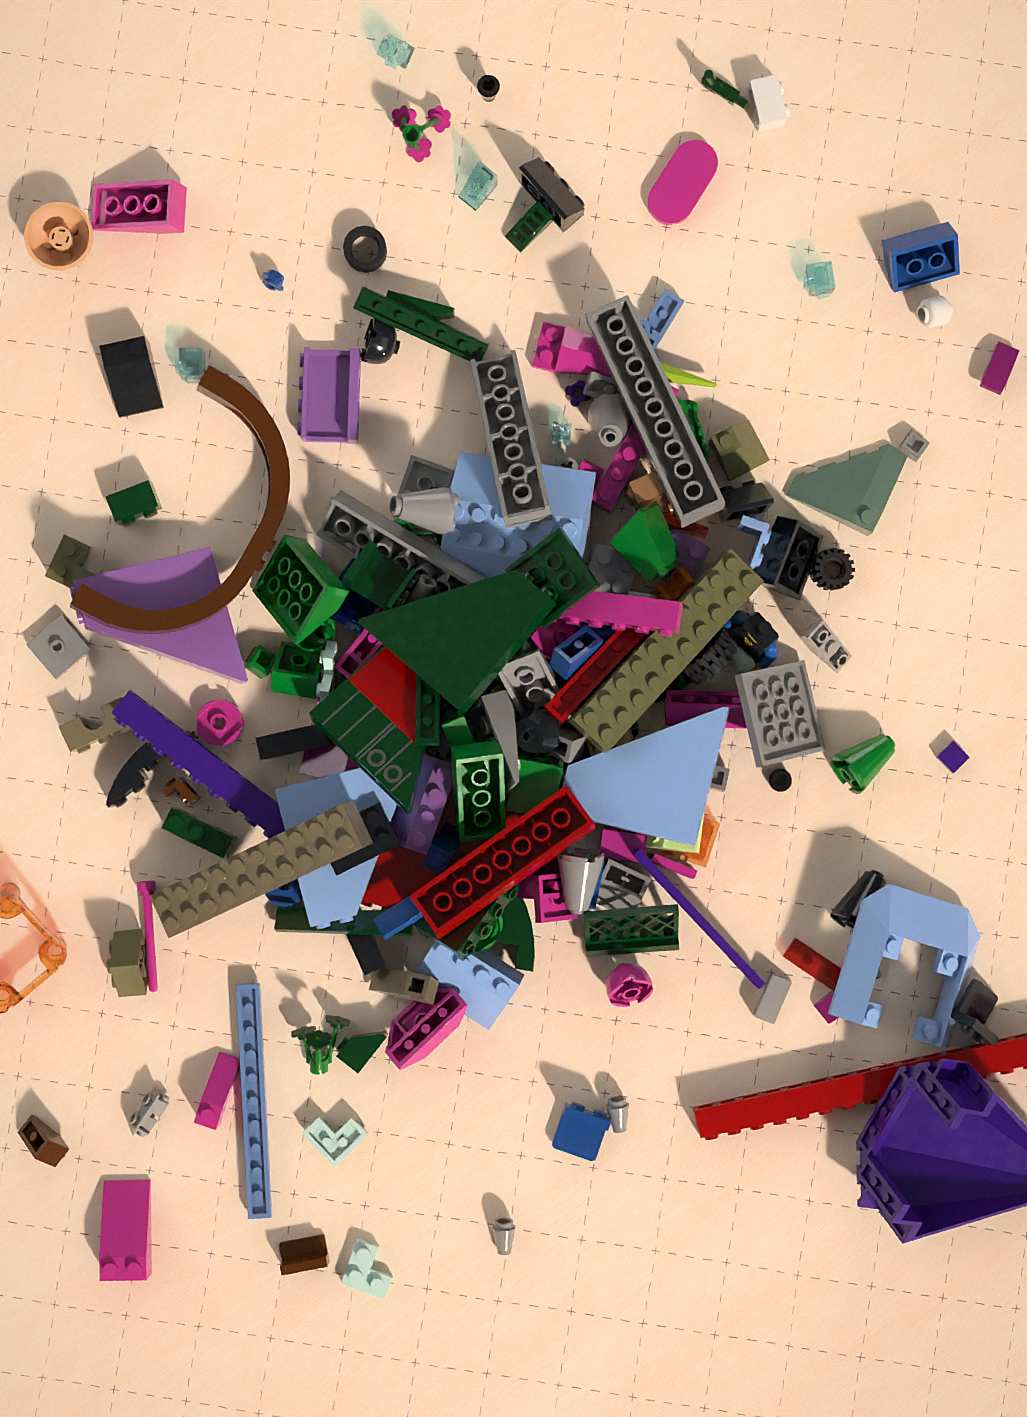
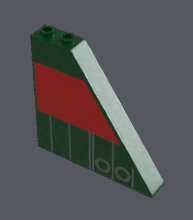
M383 646L311 710L309 715L311 721L409 815L413 809L426 746H416L415 744L416 673L387 647Z

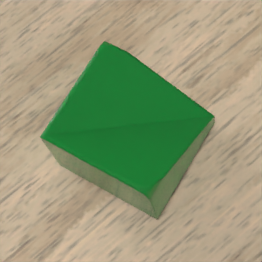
M258 645L251 650L244 662V667L262 679L270 673L277 656L262 645Z

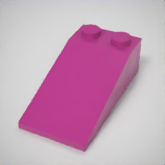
M173 179L93 184L92 229L93 231L157 234L184 233L187 187Z
M151 1180L104 1181L99 1281H146L152 1274Z

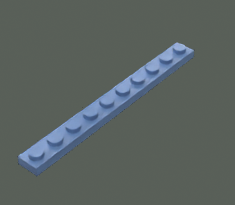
M260 983L237 984L236 995L248 1219L271 1218L272 1198Z

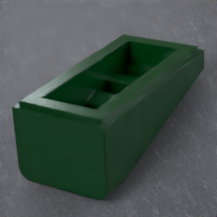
M537 201L505 235V238L521 253L553 222V216ZM536 213L544 219L542 222L535 216ZM530 219L538 226L536 229L528 222ZM522 226L531 233L530 236L521 229ZM516 232L525 240L523 243L514 236Z

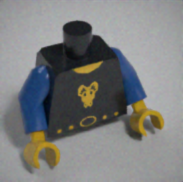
M737 610L722 627L724 630L727 629L729 634L754 658L753 661L758 664L748 672L768 668L777 658L778 646L776 642L779 635L772 628L771 623L766 621L759 612L749 613Z

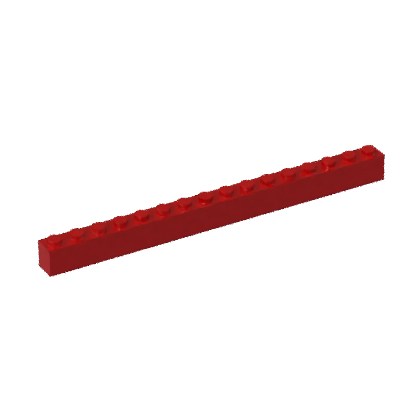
M1027 1033L1000 1038L995 1046L987 1042L984 1045L977 1043L694 1106L692 1108L700 1138L713 1140L719 1137L718 1134L736 1135L741 1133V1129L750 1128V1130H758L764 1128V1124L772 1122L773 1125H781L787 1122L786 1119L796 1118V1120H803L809 1118V1114L818 1112L819 1115L832 1113V1109L840 1107L841 1110H848L854 1108L855 1104L864 1102V1105L875 1104L878 1102L877 1099L882 1098L898 1068L901 1066H914L923 1062L950 1059L969 1062L984 1079L992 1077L991 1074L997 1072L1003 1075L1013 1073L1015 1068L1023 1067V1069H1027Z

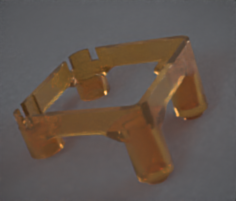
M11 882L0 886V918L11 919L22 913L46 938L39 948V958L47 969L20 992L12 985L0 982V990H5L9 994L6 1000H0V1014L7 1012L11 1006H16L54 974L58 967L65 963L68 950L66 942L54 935L21 899V889L18 885ZM52 945L60 946L62 953L52 955L48 949Z

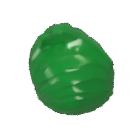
M332 616L297 644V646L302 650L316 653L325 650L327 641H332L335 636L336 627Z

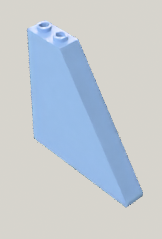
M721 707L615 747L608 752H602L570 764L567 767V771L563 770L560 784H563V787L565 785L568 786L593 822L695 847L729 708Z
M360 768L275 790L285 831L351 800H354L359 812L381 802L390 822L397 807V804ZM378 856L337 876L331 864H328L298 878L310 927L316 926L317 929L331 926L330 922L339 920L340 923L354 920L353 916L358 913Z

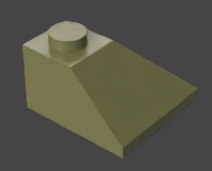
M749 420L726 428L711 436L708 441L729 482L770 461Z

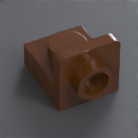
M183 777L172 778L164 785L166 790L162 793L164 797H169L175 790H178L177 796L185 804L188 802L195 804L201 798Z

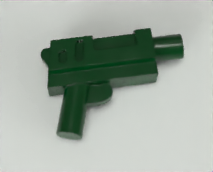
M711 70L705 71L701 79V84L704 88L713 94L719 95L732 106L735 103L744 109L748 100L740 96V91L716 77Z

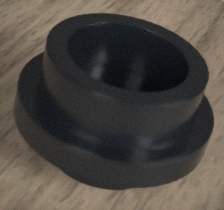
M776 769L769 775V785L777 792L786 791L792 784V777L787 770Z

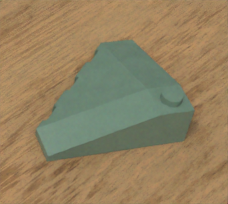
M887 444L879 447V450L870 453L863 452L849 457V460L837 464L833 462L818 467V470L807 474L805 472L797 474L786 496L869 536L873 533L885 509L907 456L897 448Z

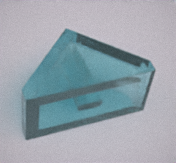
M478 161L458 198L473 210H478L497 187L498 175L481 161Z

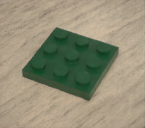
M560 527L505 569L506 572L517 570L521 574L526 571L536 579L534 585L539 589L544 586L554 594L551 599L557 604L540 623L542 628H546L600 587V584L563 528Z

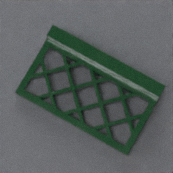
M678 904L584 911L586 957L679 950ZM673 913L667 918L662 916L663 914ZM642 915H647V916H648V917H646V918L643 919V920L640 919V918H638L639 916H642ZM617 917H624L620 922L615 920ZM589 919H601V920H600L599 922H597V923H594V922L590 921ZM654 920L660 922L655 926L650 924ZM630 922L636 924L632 928L627 926ZM607 924L612 925L609 929L604 928Z

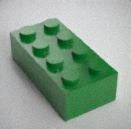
M495 740L450 746L455 830L460 843L492 838L506 828L504 761L500 745Z

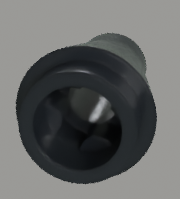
M484 75L478 80L477 89L486 102H491L499 92L500 83L495 76Z

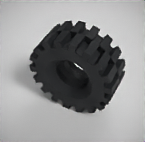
M721 628L682 671L693 683H705L708 678L712 679L716 673L719 674L722 671L721 669L729 664L728 661L733 659V654L737 652L736 648L738 645Z

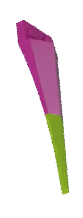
M543 322L532 368L552 373L588 375L589 372L593 371L607 377H612L593 336L567 326L563 327ZM660 362L669 383L713 388L717 386L712 381Z

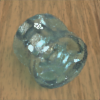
M553 421L552 444L564 443L565 446H570L572 423L560 424L557 421Z

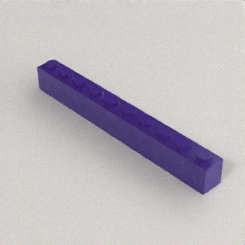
M129 690L112 711V714L115 715L114 720L124 728L128 725L134 730L132 734L142 742L146 739L153 744L151 749L160 756L166 754L172 759L170 763L180 771L184 768L190 773L188 777L198 785L202 782L209 787L207 792L216 799L222 797L226 800V806L235 813L238 811L246 816L244 820L251 826H260L265 830L263 834L268 839L285 831L278 802L135 692Z

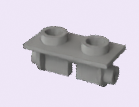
M156 1087L144 1096L142 1106L138 1112H134L130 1117L128 1126L132 1135L136 1133L142 1138L145 1135H149L157 1122L155 1118L151 1117L152 1113L160 1117L168 1106L170 1098L163 1093L159 1095Z

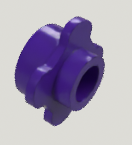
M579 380L572 386L568 385L565 388V394L569 395L571 399L570 404L573 407H577L579 403L591 399V397L583 394L586 384L583 380Z

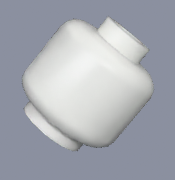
M943 296L923 299L917 308L918 321L927 328L946 325L953 314L952 304Z

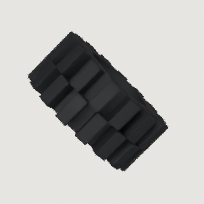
M831 548L817 553V556L813 557L812 560L814 562L810 563L812 571L809 572L810 575L814 576L812 581L818 583L817 587H823V590L832 591L844 588V586L850 583L849 580L853 579L854 575L851 574L855 572V568H852L851 564H854V561L849 560V557H851L849 553L845 554L843 549ZM830 560L835 561L840 567L839 575L836 578H830L825 573V565Z

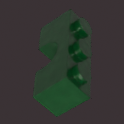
M171 807L161 827L223 859L228 858L238 838L219 827L211 826L197 819L196 816L178 807Z

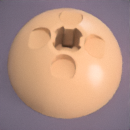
M51 202L39 207L30 216L25 226L24 241L28 253L38 264L47 269L65 271L75 268L88 257L93 246V229L88 217L81 209L67 202Z

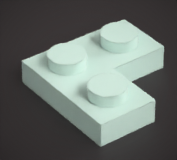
M327 641L325 650H321L320 664H323L321 669L322 683L317 684L316 696L320 697V702L334 691L338 677V670L334 667L338 663L337 642Z
M319 1116L302 1134L335 1167L368 1135V1132L353 1116L337 1132Z
M357 1237L341 1284L385 1300L393 1275L371 1268L379 1245Z

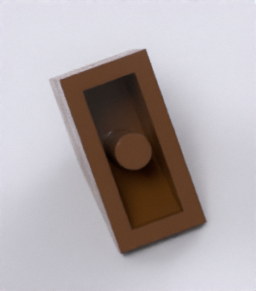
M33 1114L30 1115L17 1132L34 1159L50 1166L56 1167L69 1150L63 1138Z

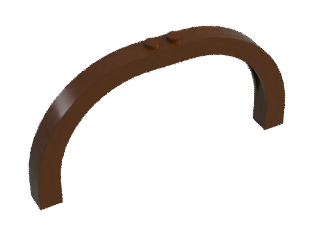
M210 365L198 383L196 390L234 413L248 427L259 444L265 459L269 483L267 504L263 518L239 562L226 580L214 591L191 604L163 610L140 609L118 603L81 584L70 603V608L107 627L136 634H165L196 626L221 612L240 594L253 573L261 571L266 562L262 559L265 552L271 553L277 542L273 538L283 520L290 492L289 460L281 433L269 412L249 390Z

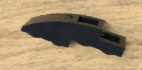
M146 742L119 771L106 800L108 808H113L114 806L116 808L121 807L128 801L126 797L132 792L136 794L146 787L144 782L149 778L144 771L149 772L159 764L157 760L162 757L151 749V743Z

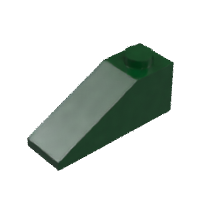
M390 290L387 291L386 297L438 321L454 318L455 308Z

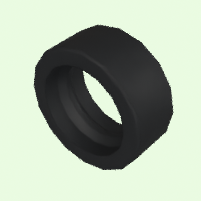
M365 225L356 227L349 231L344 239L343 251L345 259L350 267L356 271L364 273L373 272L380 268L386 260L387 247L385 239L381 232L374 227ZM359 237H371L378 244V254L370 262H360L352 254V245Z

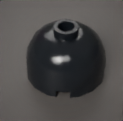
M375 318L371 319L364 340H366L365 348L367 349L362 348L361 361L376 365L383 364L390 360L392 354L398 353L400 341L397 340V332L393 326Z

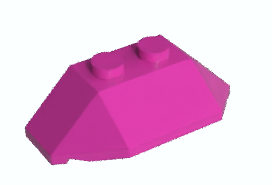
M438 988L433 1005L413 1000L392 1020L385 1053L399 1070L426 1058L460 1026L468 1004L454 988Z

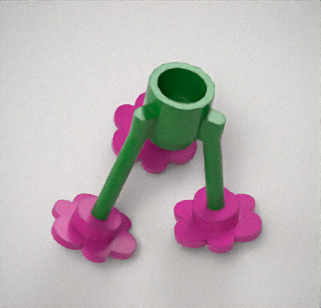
M402 105L400 109L392 111L393 126L399 127L403 139L407 142L409 148L407 151L408 156L413 157L418 163L422 162L424 157L428 158L431 155L429 150L432 147V142L429 139H424L423 131L429 127H434L438 133H442L445 128L451 126L449 121L451 112L447 109L443 110V107L440 105L429 109L428 117L430 120L421 126L414 120L417 117L414 109H408L406 105Z

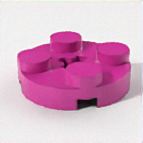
M210 701L200 709L197 715V731L200 737L211 745L224 746L233 743L240 736L244 726L240 710L228 701ZM217 717L226 720L224 728H215V719Z

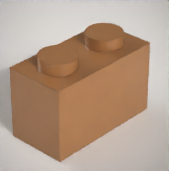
M655 471L628 483L625 497L629 506L633 505L635 510L662 498L664 491Z

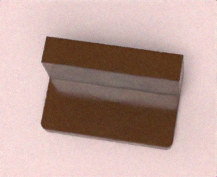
M324 1234L283 1241L279 1244L282 1259L280 1265L281 1276L328 1267L330 1259Z

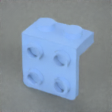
M748 513L747 516L743 515L738 520L735 529L757 537L747 563L753 570L760 566L764 555L760 551L765 544L767 545L771 531H768L770 524L760 521L761 517Z

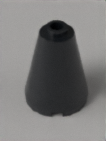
M876 870L865 871L832 909L830 917L840 926L845 928L847 925L854 929L862 900L886 885V881L883 879L884 875Z

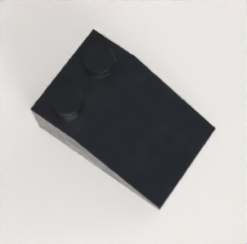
M145 336L99 346L119 418L164 408L150 342Z
M755 480L742 483V487L733 489V485L719 488L725 500V509L718 511L721 522L739 519L743 515L747 516L748 513L754 515L765 513L774 504L773 497L762 482L756 483Z

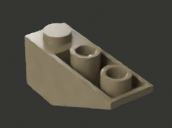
M380 968L373 972L368 990L433 1005L439 982L428 975Z

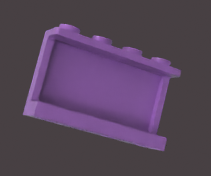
M304 347V353H300V367H303V376H299V390H303L302 399L298 400V413H302V422L297 424L298 436H301L303 442L358 444L361 377L360 348H350V351L311 350L309 347Z

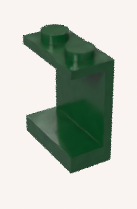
M369 540L343 576V584L385 611L401 606L404 601L403 594L406 590L410 592L417 582L415 579L417 570L412 568L409 573L377 552V544Z

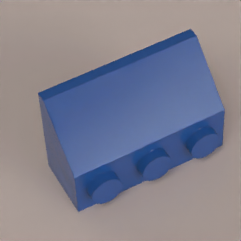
M949 222L882 240L884 263L894 293L960 274L958 234Z

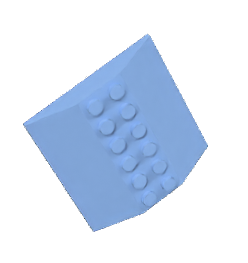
M460 452L450 487L452 493L457 494L459 499L454 513L456 524L453 531L442 534L441 551L486 578L506 573L505 569L560 527L563 528L583 559L596 472L541 464L552 518L506 528L490 456Z

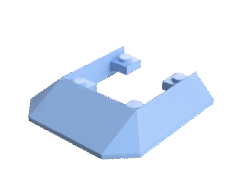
M887 884L863 899L828 1014L877 1029L884 1006L869 1000L883 956L898 961L904 938L938 948L932 971L945 975L933 1019L918 1015L911 1038L936 1045L940 1048H947L955 1024L951 1015L964 994L981 937L969 909L892 884Z

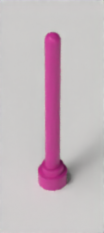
M154 880L137 882V892H140L143 901L148 988L150 992H156L158 989L153 909L150 895L154 894V890H156Z

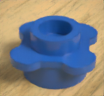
M268 270L267 273H262L264 278L262 283L265 287L273 291H283L284 276L275 270Z

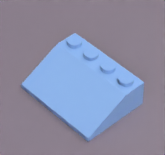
M437 941L434 942L416 973L428 975L439 982L438 988H454L468 1004L464 1015L488 1030L508 1004L524 977L523 973L486 950L482 952L474 950L470 956H467L462 961L454 952Z

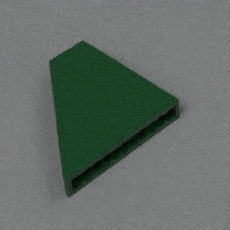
M512 570L360 618L358 623L455 708L466 713L557 603L551 599L554 594L544 586L539 589L534 585L536 579L526 571L521 574L517 570Z

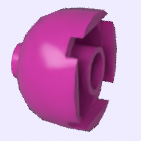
M633 963L617 965L607 976L606 993L610 1003L617 1007L631 1006L630 1002L637 1000L639 1004L650 997L653 993V986L647 971L642 966Z

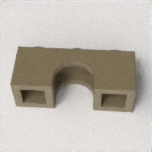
M124 697L101 706L104 722L98 729L90 728L84 717H77L58 726L69 751H77L78 754L90 750V745L99 742V744H103L111 740V735L117 732L124 734L131 731L132 728L128 725L125 728L119 725L114 720L115 715L112 714V711Z

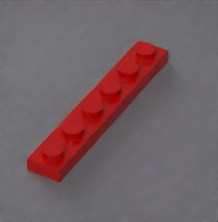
M626 627L625 631L617 630L544 708L562 724L647 634L637 633L635 628Z

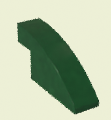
M516 895L513 900L509 901L501 915L503 928L501 932L498 930L495 935L497 938L496 942L518 945L515 969L533 972L535 947L532 922L524 899L517 898Z

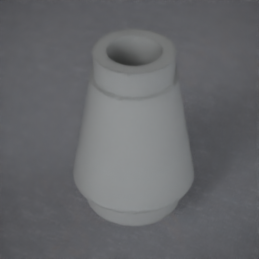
M623 1096L611 1097L608 1099L606 1108L613 1132H626L629 1103L626 1102V1098Z
M498 1218L492 1226L497 1253L499 1255L511 1254L516 1226L510 1218Z

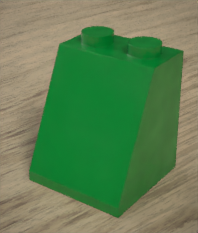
M656 501L638 510L610 541L648 582L655 578L660 580L665 574L668 575L677 566L675 561L680 557L662 510Z
M518 745L519 782L508 794L506 810L515 815H523L559 790L564 761L548 754L526 752Z

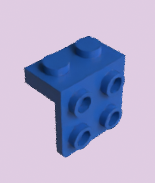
M566 1102L552 1141V1146L557 1150L595 1161L605 1131L609 1130L611 1120L607 1117V1113L594 1109L593 1112L585 1109V1106L580 1103L572 1102L570 1104Z

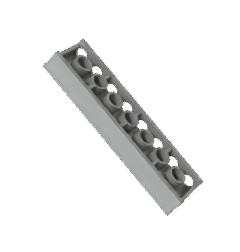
M515 349L511 350V354L478 362L475 359L470 360L506 528L552 518Z
M342 490L332 498L331 506L320 530L316 534L355 559L368 541L371 540L377 544V552L409 573L412 568L417 570L415 576L417 581L423 574L431 576L437 583L432 592L433 595L487 579L485 576ZM325 531L334 533L336 537L329 536ZM344 543L352 544L355 549L347 547Z

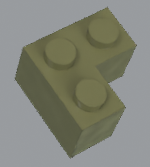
M64 534L45 577L71 588L73 587V580L96 575L82 568L91 547Z
M142 929L114 931L113 941L109 942L111 959H107V972L112 974V987L116 988L118 997L147 995L148 974L144 963L146 944Z

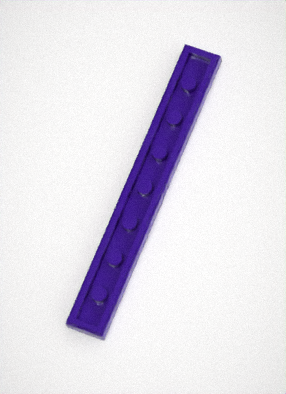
M636 846L631 851L635 859L757 989L765 985L766 983Z

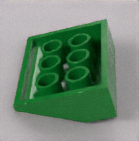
M284 534L252 590L294 644H299L337 612L349 593L345 585L305 539Z

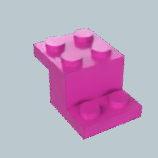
M557 856L518 883L517 898L534 899L535 923L578 918V914H572L569 909L565 908Z

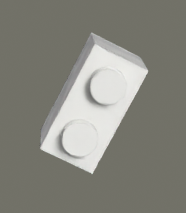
M777 74L750 80L747 89L758 132L785 126L788 117H790L788 104H784L782 97L784 95V86L782 81H778Z

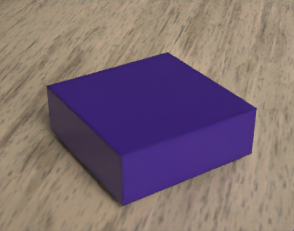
M951 741L936 756L952 774L970 758L954 741Z

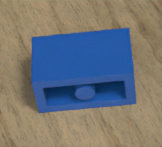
M587 625L554 648L549 664L550 667L565 680L569 679L601 648L603 639Z

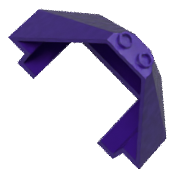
M940 1059V1061L936 1062L929 1061L918 1063L914 1066L899 1067L856 1140V1151H860V1165H856L857 1185H860L861 1196L857 1199V1207L878 1209L898 1239L904 1244L1027 1206V1125L969 1062Z

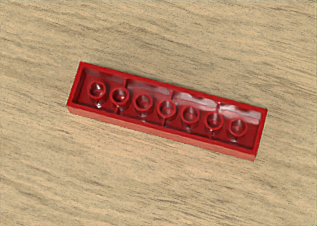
M565 785L409 897L438 938L441 939L595 829V824L568 786Z

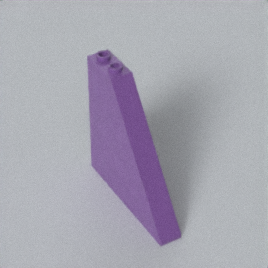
M211 547L73 580V587L69 589L72 599L81 584H84L100 594L130 607L163 610L191 604L214 591L221 585ZM228 607L196 626L165 634H136L120 631L100 624L76 611L79 624L83 623L86 630L239 684H244L248 681Z

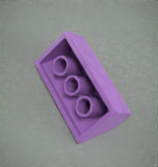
M424 754L412 812L408 815L397 805L391 820V825L401 843L400 846L424 855L429 854L453 788L451 763Z

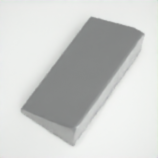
M770 973L752 1015L774 1024L792 982Z

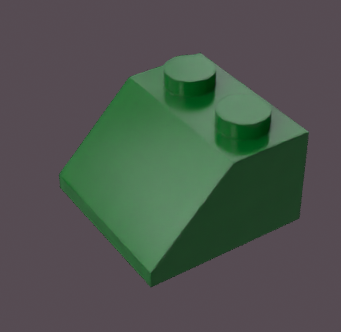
M281 641L272 669L271 692L317 699V684L322 681L321 669L323 664H320L321 652L316 653L302 650L297 644Z

